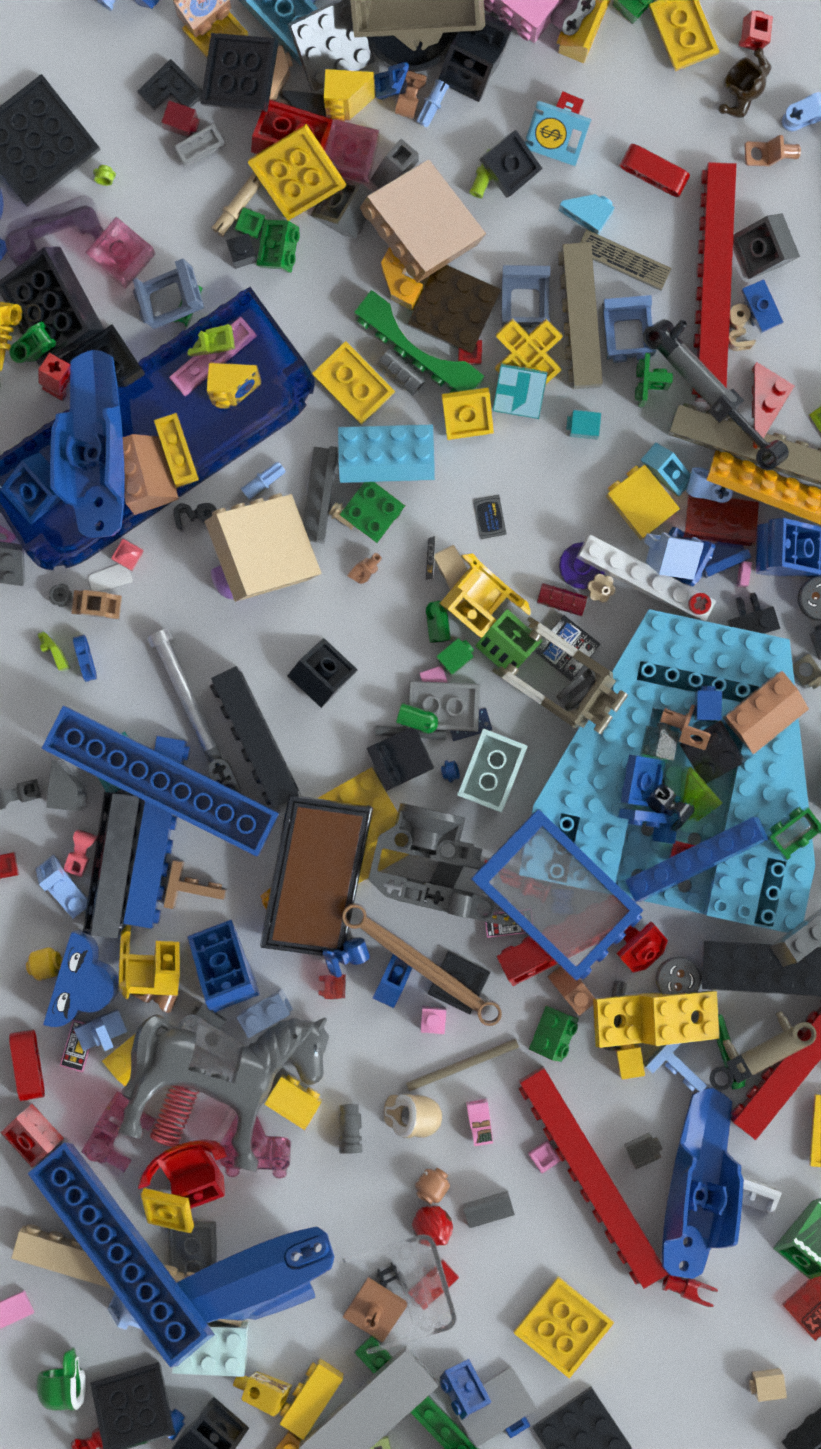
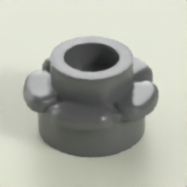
M65 584L54 585L49 591V600L53 605L64 607L72 599V592Z

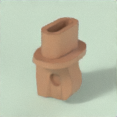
M374 553L371 558H365L357 563L347 576L359 584L367 582L371 575L377 572V564L382 560V557L378 553Z

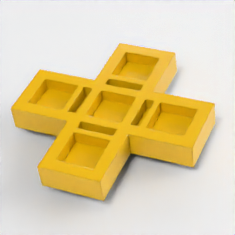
M512 318L495 334L510 351L495 366V370L498 373L500 372L501 364L548 372L547 384L562 370L546 353L563 337L547 319L542 321L528 334Z

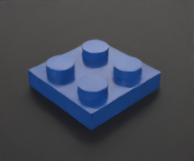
M629 754L621 802L648 806L647 798L658 785L662 784L665 760Z

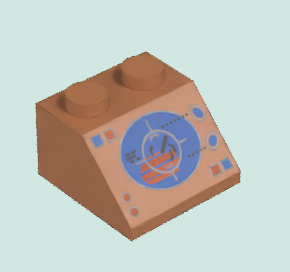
M173 0L177 17L195 38L200 34H206L211 29L212 24L218 19H224L231 9L230 0Z

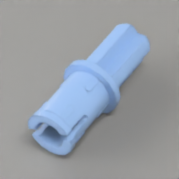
M435 80V84L428 97L424 98L425 103L416 119L417 123L423 127L429 126L437 109L441 108L440 103L449 88V85L446 83L443 85L444 82L441 80Z
M276 462L261 474L257 473V477L244 487H241V490L251 500L263 489H269V485L286 471L281 463Z

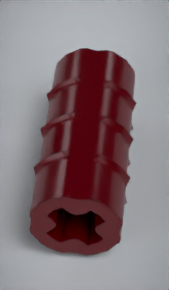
M542 583L537 603L547 606V608L551 607L558 609V611L561 610L582 617L588 596L558 588L555 585Z

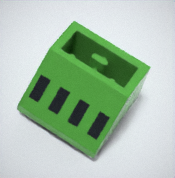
M507 609L478 641L475 647L499 668L502 666L506 669L510 663L518 669L543 640L540 639L537 642L531 638L529 634L532 630Z

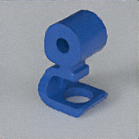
M356 937L346 941L343 944V951L325 950L323 952L330 974L337 978L342 976L339 962L344 965L348 964V962L353 965H359L370 958L364 938Z

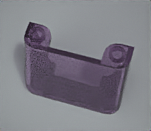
M79 196L9 222L6 227L5 243L12 261L18 267L29 259L32 253L38 251L34 240L75 225L79 228L82 235L90 234L97 242L107 239L108 237L95 202L89 196Z

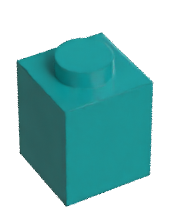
M573 410L572 415L567 416L566 430L570 431L569 437L598 440L602 413Z

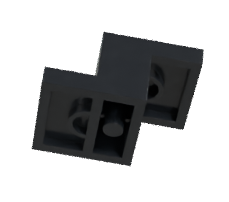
M484 13L485 27L482 30L460 31L450 45L438 80L444 82L443 85L446 83L449 85V88L477 102H480L489 79L499 66L514 28Z
M213 1397L200 1415L183 1431L171 1449H236L249 1430V1427Z

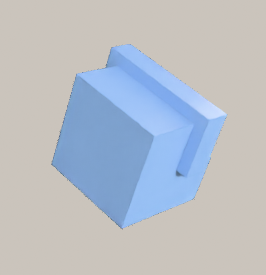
M662 532L661 535L646 534L645 543L650 547L646 563L659 575L694 580L704 545L697 537H692V540L674 538L665 532Z

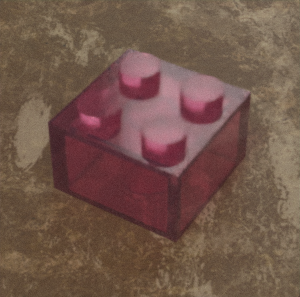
M333 119L325 153L341 177L369 183L380 139L379 130Z

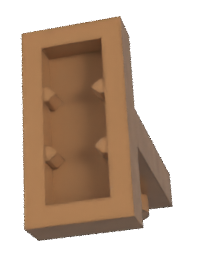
M173 860L164 908H175L179 891L221 900L225 899L227 889H222V884L208 882L207 886L198 884L199 879L185 877L184 881L181 880L184 861Z

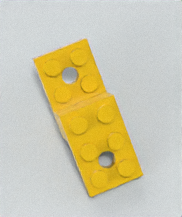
M710 990L673 995L653 992L593 999L595 1047L602 1048L637 1043L661 1046L719 1039L717 991ZM696 1010L699 1018L697 1022L693 1023L691 1021V1014ZM619 1014L622 1017V1023L619 1027H615L614 1018Z

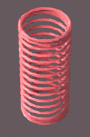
M171 1086L175 1089H168L173 1094H166L171 1099H164L169 1104H162L167 1109L162 1108L160 1111L165 1114H158L162 1118L156 1119L160 1124H154L158 1129L153 1128V1132L149 1135L154 1141L169 1147H174L180 1143L178 1139L182 1138L180 1134L184 1133L182 1129L186 1128L184 1124L188 1123L186 1119L190 1118L188 1114L192 1113L190 1109L194 1108L192 1104L196 1103L194 1099H197L196 1094H199V1091L192 1092L181 1086ZM180 1091L192 1094L195 1097H190ZM180 1097H184V1098L190 1099V1100H192L193 1102H188V1101H186V1100H184V1099H182V1098H180ZM178 1102L188 1104L191 1107H186ZM179 1108L186 1109V1110H188L189 1112H184V1111H182V1110L179 1109ZM177 1113L184 1114V1115H186L187 1117H182V1116H180V1115L177 1114ZM175 1118L182 1119V1120H184L185 1122H180V1121H178V1120L175 1119ZM173 1123L180 1124V1125H182L183 1127H178L177 1125H175V1124H173ZM171 1128L179 1129L181 1132H176ZM169 1133L177 1134L179 1137H174Z

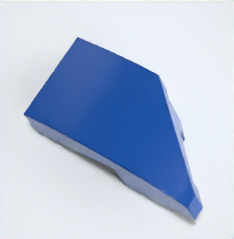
M403 62L390 66L388 71L374 75L376 98L383 100L399 94L408 72V63Z

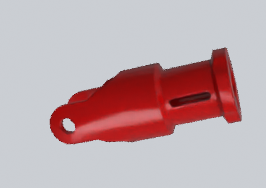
M669 1274L664 1277L662 1290H670L680 1294L684 1299L706 1307H714L713 1304L702 1300L698 1296V1288L718 1292V1289L690 1278L671 1276Z

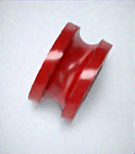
M697 593L689 599L688 606L692 613L701 615L710 610L712 602L705 593ZM697 597H700V600L704 599L706 602L703 605L704 610L700 611V608L696 609L694 607V604L697 603Z

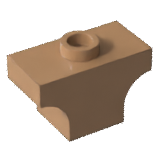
M74 590L71 614L120 620L122 596L106 592Z

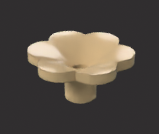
M596 574L594 579L587 584V588L590 591V599L593 601L599 600L602 603L608 601L609 596L615 593L613 578L609 575Z

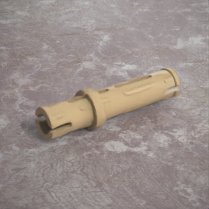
M252 172V175L231 203L222 209V215L211 227L215 233L219 232V236L224 237V234L233 222L238 221L243 207L245 208L262 185L254 172Z

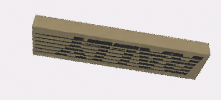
M587 229L580 242H591L594 261L662 291L672 269Z

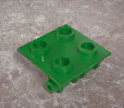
M364 482L340 513V516L374 542L378 543L392 523L400 516L406 505L377 483Z

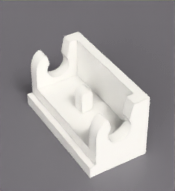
M743 1176L742 1204L774 1214L782 1194L779 1188Z

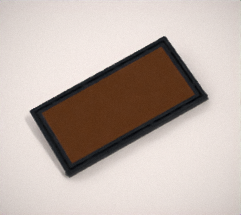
M289 794L262 931L261 948L323 956L325 950H344L343 944L347 941L349 927L343 921V911L347 905L355 902L373 807ZM353 908L346 912V918L349 923L351 922Z

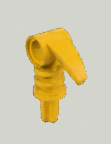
M0 302V372L3 369L5 353L11 347L10 344H7L8 340L12 341V336H9V332H14V328L11 325L16 326L21 321L22 310L18 304Z

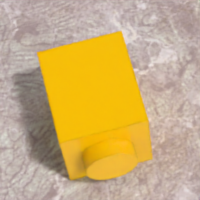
M620 1045V1048H616L619 1076L622 1080L645 1076L641 1047L639 1045Z

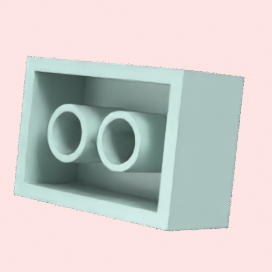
M482 729L457 796L502 813L528 746Z
M218 1320L207 1323L215 1335L179 1366L173 1367L172 1374L244 1377L247 1366L249 1322H242L241 1327Z

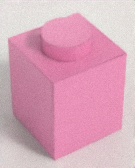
M422 1006L421 1032L445 1034L446 1008Z

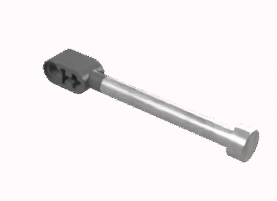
M166 628L147 637L151 649L157 648L209 761L208 772L211 779L217 782L223 780L221 774H215L214 770L217 769V763L222 766L225 765L226 769L223 770L225 778L231 776L232 780L224 781L221 784L225 786L232 784L235 786L236 791L241 793V787L230 763L222 758L170 645V641L173 638L169 629Z

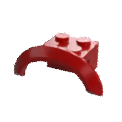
M207 1139L193 1140L176 1145L164 1151L150 1162L139 1179L138 1189L149 1186L152 1176L161 1167L171 1183V1194L188 1198L190 1209L225 1196L224 1175L210 1153L213 1154L215 1160L227 1157L226 1151L221 1144Z

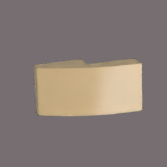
M454 545L439 551L434 556L437 567L451 590L468 569Z

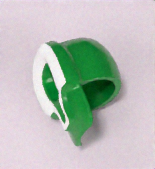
M75 1347L64 1353L63 1368L49 1369L38 1374L36 1384L37 1397L42 1406L48 1410L73 1411L79 1409L84 1402L86 1375L83 1369L79 1368V1357L76 1355Z

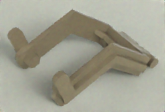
M529 616L527 619L530 622L528 627L532 629L529 636L539 642L541 637H544L595 672V683L577 709L566 711L515 675L519 669L509 663L506 669L502 666L499 669L494 667L492 672L572 727L577 728L581 726L584 728L590 720L596 724L593 730L602 734L613 718L608 713L611 709L617 712L628 694L622 690L618 694L611 690V687L616 682L613 679V672Z

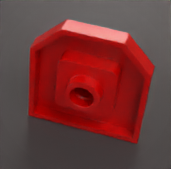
M650 921L640 932L634 927H628L624 931L626 934L624 941L627 944L616 953L634 973L646 970L663 955L668 940L656 925Z

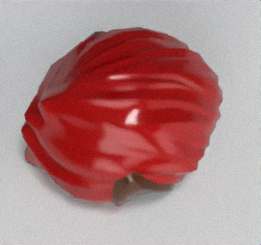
M440 1206L421 1207L416 1212V1216L412 1221L414 1235L419 1242L432 1247L448 1244L453 1231L452 1218Z

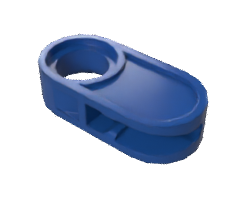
M85 634L73 637V644L84 681L96 680L97 673Z

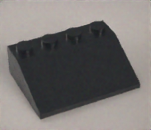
M60 246L43 247L0 280V294L4 302L18 304L21 307L22 317L17 326L22 336L30 327L43 322L50 338L56 341V345L37 359L38 366L42 365L49 353L59 357L104 330Z

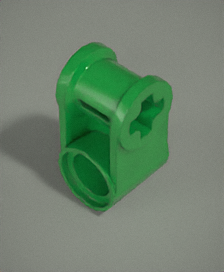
M39 322L30 327L23 336L11 345L9 350L10 357L16 363L35 362L45 352L52 349L56 345V341L51 339L46 332L45 324Z

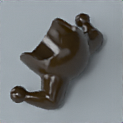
M756 48L753 53L758 58L759 66L744 57L727 73L723 84L735 96L736 105L728 107L727 104H721L718 107L721 114L727 113L736 118H744L749 110L751 101L758 98L764 92L767 82L766 78L771 71V64L763 55L764 50L762 48Z

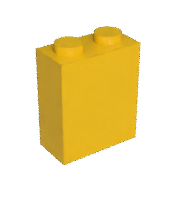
M645 464L641 468L636 465L626 473L628 478L622 483L619 480L614 482L607 488L610 492L606 495V498L640 540L680 510Z

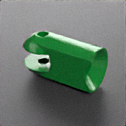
M439 600L430 602L426 606L425 613L430 643L451 640L448 611L439 604L441 602Z
M402 703L396 723L430 734L437 729L438 718L432 712Z

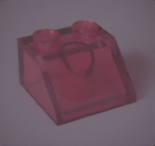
M118 217L113 219L85 252L124 289L131 284L133 279L137 277L156 254L149 243Z

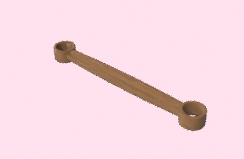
M351 903L345 907L343 921L346 926L352 929L361 928L410 967L475 1010L482 1024L493 1026L500 1021L502 1012L497 1002L482 1000L422 953L368 918L366 910L362 905ZM358 908L362 910L363 919L359 924L349 923L346 918V912L349 909ZM494 1005L498 1010V1016L491 1021L483 1019L481 1011L484 1006Z

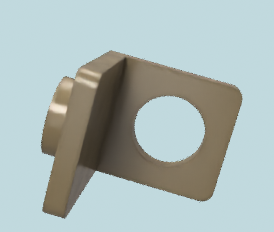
M810 654L805 655L792 664L793 673L804 689L812 687L814 690L821 685V670ZM802 663H809L812 666L813 671L811 675L803 676L800 674L799 667Z

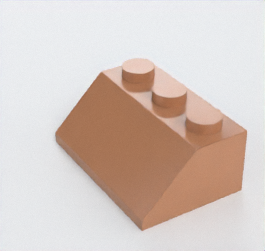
M132 434L123 437L125 467L124 498L134 515L179 500L159 436Z
M780 671L722 718L753 755L809 710L795 685L783 671Z

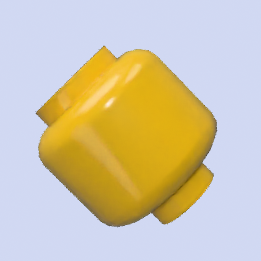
M51 947L31 952L26 962L27 973L32 975L37 981L58 976L63 961L61 954Z

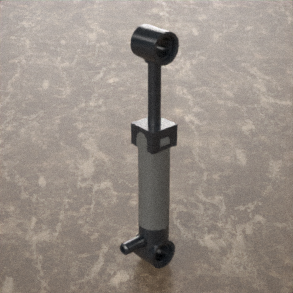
M663 319L646 328L643 333L645 344L651 349H657L710 405L711 408L708 412L719 423L730 416L760 448L756 454V460L762 469L772 470L787 460L789 451L786 444L780 440H773L767 443L736 410L743 403L744 399L734 389L728 391L679 338L680 334L687 327L686 321L680 320L674 327L669 320Z

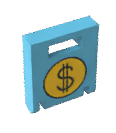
M538 101L536 108L544 112L534 111L526 135V139L529 141H525V144L530 151L576 166L591 118ZM573 129L582 132L577 148L568 146Z

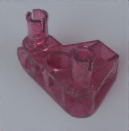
M117 1091L96 1123L81 1153L85 1154L90 1161L100 1164L107 1162L125 1173L132 1159L114 1150L115 1147L113 1145L120 1135L118 1133L120 1125L118 1126L109 1120L113 1116L122 1123L124 1108L130 1100ZM142 1112L140 1118L142 1128L149 1132L156 1118ZM99 1143L103 1152H94L92 1144L96 1145Z
M237 1115L234 1116L219 1141V1144L223 1146L227 1157L220 1159V1163L225 1167V1174L228 1177H236L240 1173L239 1170L242 1169L234 1166L237 1153L231 1144L237 1129ZM256 1117L251 1146L254 1155L259 1161L258 1169L272 1170L275 1178H284L287 1175L286 1171L291 1162V1141L285 1137L266 1136L258 1117Z

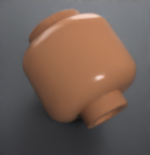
M436 1168L435 1171L425 1169L415 1183L416 1195L430 1205L441 1202L450 1188V1183L446 1179L448 1175L439 1168Z

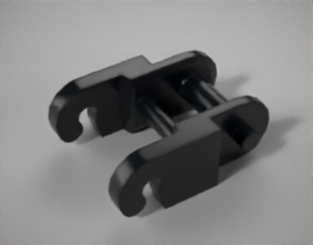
M391 1262L390 1267L382 1271L377 1269L378 1274L376 1275L381 1278L380 1285L386 1289L387 1284L395 1279L401 1280L405 1289L409 1288L401 1271L397 1272V1264L394 1265ZM394 1271L395 1276L385 1280L384 1275Z

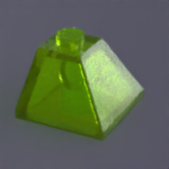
M685 766L681 770L680 802L694 807L695 811L688 820L690 821L693 818L694 821L698 822L723 803L692 767Z

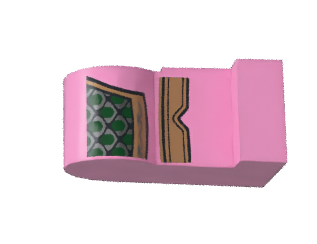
M481 1099L466 1102L474 1147L493 1144L488 1100Z

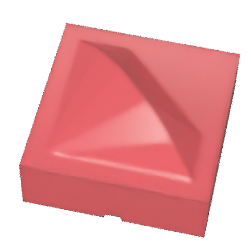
M122 539L111 559L133 571L144 550Z

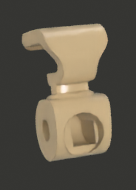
M736 304L730 310L729 327L735 329L729 334L728 348L732 351L750 350L756 340L736 342L737 337L746 334V329L743 327L751 315L750 309L744 304Z

